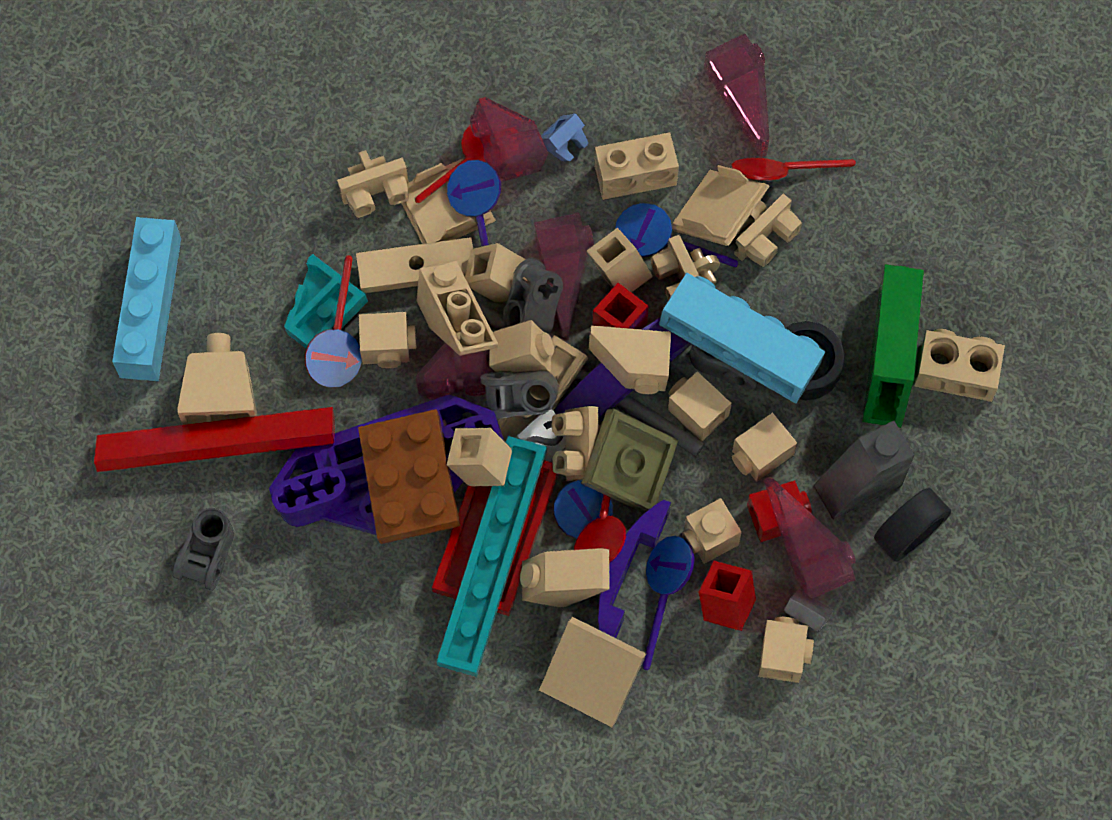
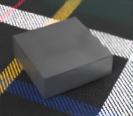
M797 590L790 598L784 611L812 629L820 631L831 616L833 609Z

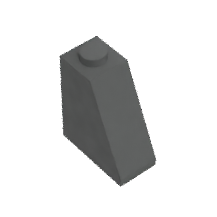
M892 421L858 438L814 484V488L834 520L902 486L914 458V453L895 421Z

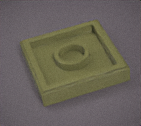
M607 409L581 484L642 513H646L658 502L679 440L616 409Z

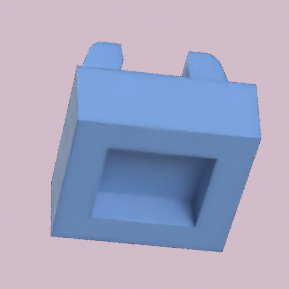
M576 113L561 116L535 140L545 152L549 151L564 162L571 161L574 158L567 149V141L574 142L575 146L580 149L588 145L582 130L585 125Z

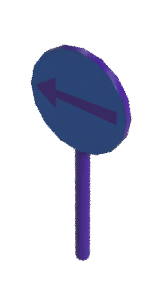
M470 160L459 165L451 174L447 184V196L451 206L458 213L468 217H476L481 247L489 245L483 214L489 212L496 205L501 193V181L497 171L490 164L480 160Z
M640 203L632 205L622 212L616 222L615 229L618 228L638 250L641 257L653 256L664 250L668 244V239L672 238V225L669 216L663 209L654 204ZM683 241L687 251L692 252L700 248L704 257L715 255L719 262L732 267L738 266V261Z
M582 480L567 484L558 493L554 502V517L558 527L566 535L576 539L589 523L599 518L603 499L602 493L581 484ZM611 499L608 510V516H613V504L611 502Z
M669 536L658 542L651 551L647 561L646 576L648 584L653 591L660 593L646 649V656L642 665L644 670H649L651 667L668 595L674 594L684 587L694 568L692 546L686 539L678 536Z

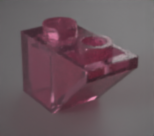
M486 97L478 99L473 115L470 117L471 129L474 136L479 137L482 142L485 162L497 171L500 181L503 182L541 171L548 152L535 122Z
M445 343L416 375L418 396H426V398L434 400L457 392H465L469 396L485 395V385L481 384L480 376L495 372L489 366L490 349L460 356Z

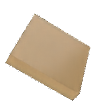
M572 617L566 626L539 691L613 727L646 653Z

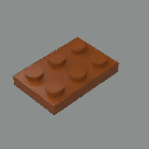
M437 409L358 427L376 534L380 544L460 526L450 469L447 466L448 458L441 421Z

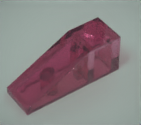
M744 33L706 52L704 70L755 151L762 158L767 155L770 140L764 69L765 57L759 45L756 43L752 44Z
M579 213L534 222V238L540 261L545 266L546 271L550 270L557 273L563 281V291L555 312L560 338L563 341L570 338L588 264L587 250L594 245L591 228L589 225H582ZM549 281L546 282L547 284L553 287V284H551Z
M771 476L763 479L799 587L813 599L856 580L851 566L856 563V560L848 542H841Z

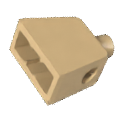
M209 334L207 336V352L191 353L188 355L178 403V415L182 425L258 416L245 354L241 351H230V336L228 334Z

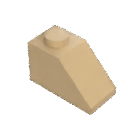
M591 326L588 349L625 388L635 389L636 392L641 394H654L658 391L666 390L669 377L671 332Z
M600 548L548 551L522 561L520 573L522 601L566 607L609 590V550Z

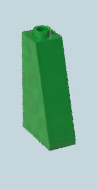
M888 264L884 266L879 288L862 422L886 425L895 421L898 428L902 427L914 382L924 270Z

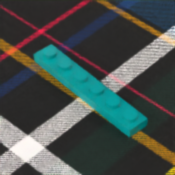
M508 436L506 444L512 449L505 484L504 486H492L437 659V666L477 677L547 452V446Z

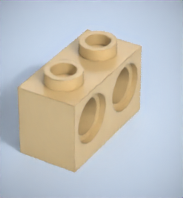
M670 132L595 147L594 167L602 200L677 185L679 165Z
M946 329L926 330L921 344L914 387L992 402L998 389L1005 345L996 344L994 340L987 337H974L970 339L956 336L954 332ZM942 354L947 357L949 363L938 364L932 359L931 355ZM973 361L982 362L986 365L988 371H976L970 363Z

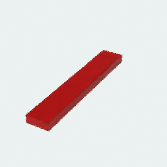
M333 407L97 435L94 464L97 472L335 444Z

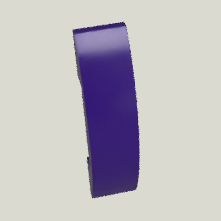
M660 318L642 329L671 332L659 325ZM672 332L669 363L691 345L690 342ZM600 363L565 397L554 412L555 414L565 413V410L586 406L598 407L599 425L604 420L607 409L615 407L634 389L625 388Z
M663 499L644 513L627 532L622 550L609 564V590L600 594L598 630L614 638L618 636L625 610L613 606L639 543L653 549L656 546L670 514L671 502Z

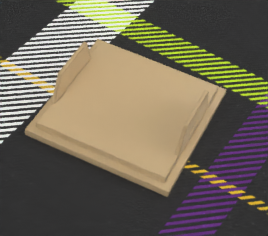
M463 158L447 166L440 163L418 173L413 181L407 183L409 200L401 204L422 244L455 240L478 229L476 217L460 214L451 206L447 196L448 182L418 204L414 200L417 195L460 163ZM491 211L483 214L485 226L496 221Z
M718 165L719 172L714 170L708 171L672 223V230L729 246L769 188V185L749 180L739 170Z

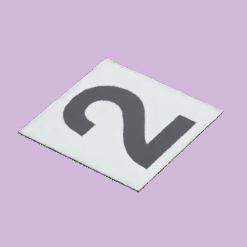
M552 409L547 413L540 414L517 435L519 439L547 446L544 460L549 462L553 459L555 452L562 451L565 448V436H555L552 432V416L556 415Z

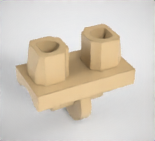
M361 151L358 153L361 164L349 167L348 172L350 176L337 180L343 204H349L357 218L371 214L375 210L371 195L385 191L390 205H397L409 200L407 183L409 182L403 157L386 163L384 156L370 160L367 151Z
M782 194L768 209L765 203L760 200L738 232L741 235L736 239L738 249L734 252V255L741 261L749 257L752 261L765 267L774 258L778 247L768 240L767 237L774 231L788 243L801 231L802 222L790 211L792 200L785 194Z
M680 235L669 238L668 248L651 257V266L659 280L677 273L681 281L685 274L689 273L694 277H704L713 284L717 282L713 272L720 267V262L715 255L704 257L701 249L697 248L690 253L694 260L693 263ZM680 283L666 288L668 301Z
M586 406L565 410V413L552 416V432L555 436H565L566 451L555 452L553 456V472L565 475L566 481L573 482L583 479L601 425H598V407Z

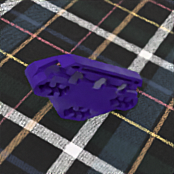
M449 394L335 433V444L296 448L269 488L272 503L283 520L291 526L300 527L319 520H325L377 535L358 427L437 409L440 416L445 448H449V452L455 428H491L504 442L505 440L494 411ZM469 412L475 415L462 420L463 413ZM337 456H340L344 463L339 464ZM302 468L301 470L305 472V474L289 479L293 470ZM450 469L455 493L463 480ZM334 487V493L330 494V488ZM310 492H313V495L315 496L317 501L312 502L314 500L309 494ZM296 499V506L292 507V500Z

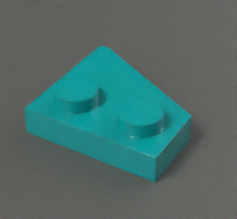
M314 254L307 260L308 271L303 285L299 284L294 297L295 306L289 311L284 326L287 334L306 349L308 343L316 334L334 328L342 279L339 273ZM350 282L342 328L368 302L366 294Z

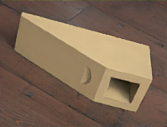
M457 261L420 268L416 301L429 328L460 356L498 348V342Z

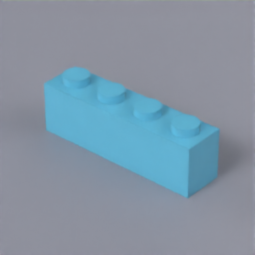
M136 217L112 360L120 378L159 381L181 236L175 220Z
M689 273L685 274L665 305L659 322L660 326L795 404L809 384L825 354V351L820 349L813 339L803 335L797 336L785 329L778 319L772 316H762L750 309L748 303L736 296L729 297L717 290L715 285L708 279L701 276L694 277Z

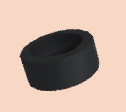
M811 321L792 323L785 329L797 336L803 335L813 339L828 353L830 362L827 372L821 378L811 380L799 399L807 401L821 398L832 391L840 380L845 359L842 342L834 331L821 323Z
M930 487L926 488L895 511L877 530L874 540L894 562H897L926 541L947 520L951 514V509Z

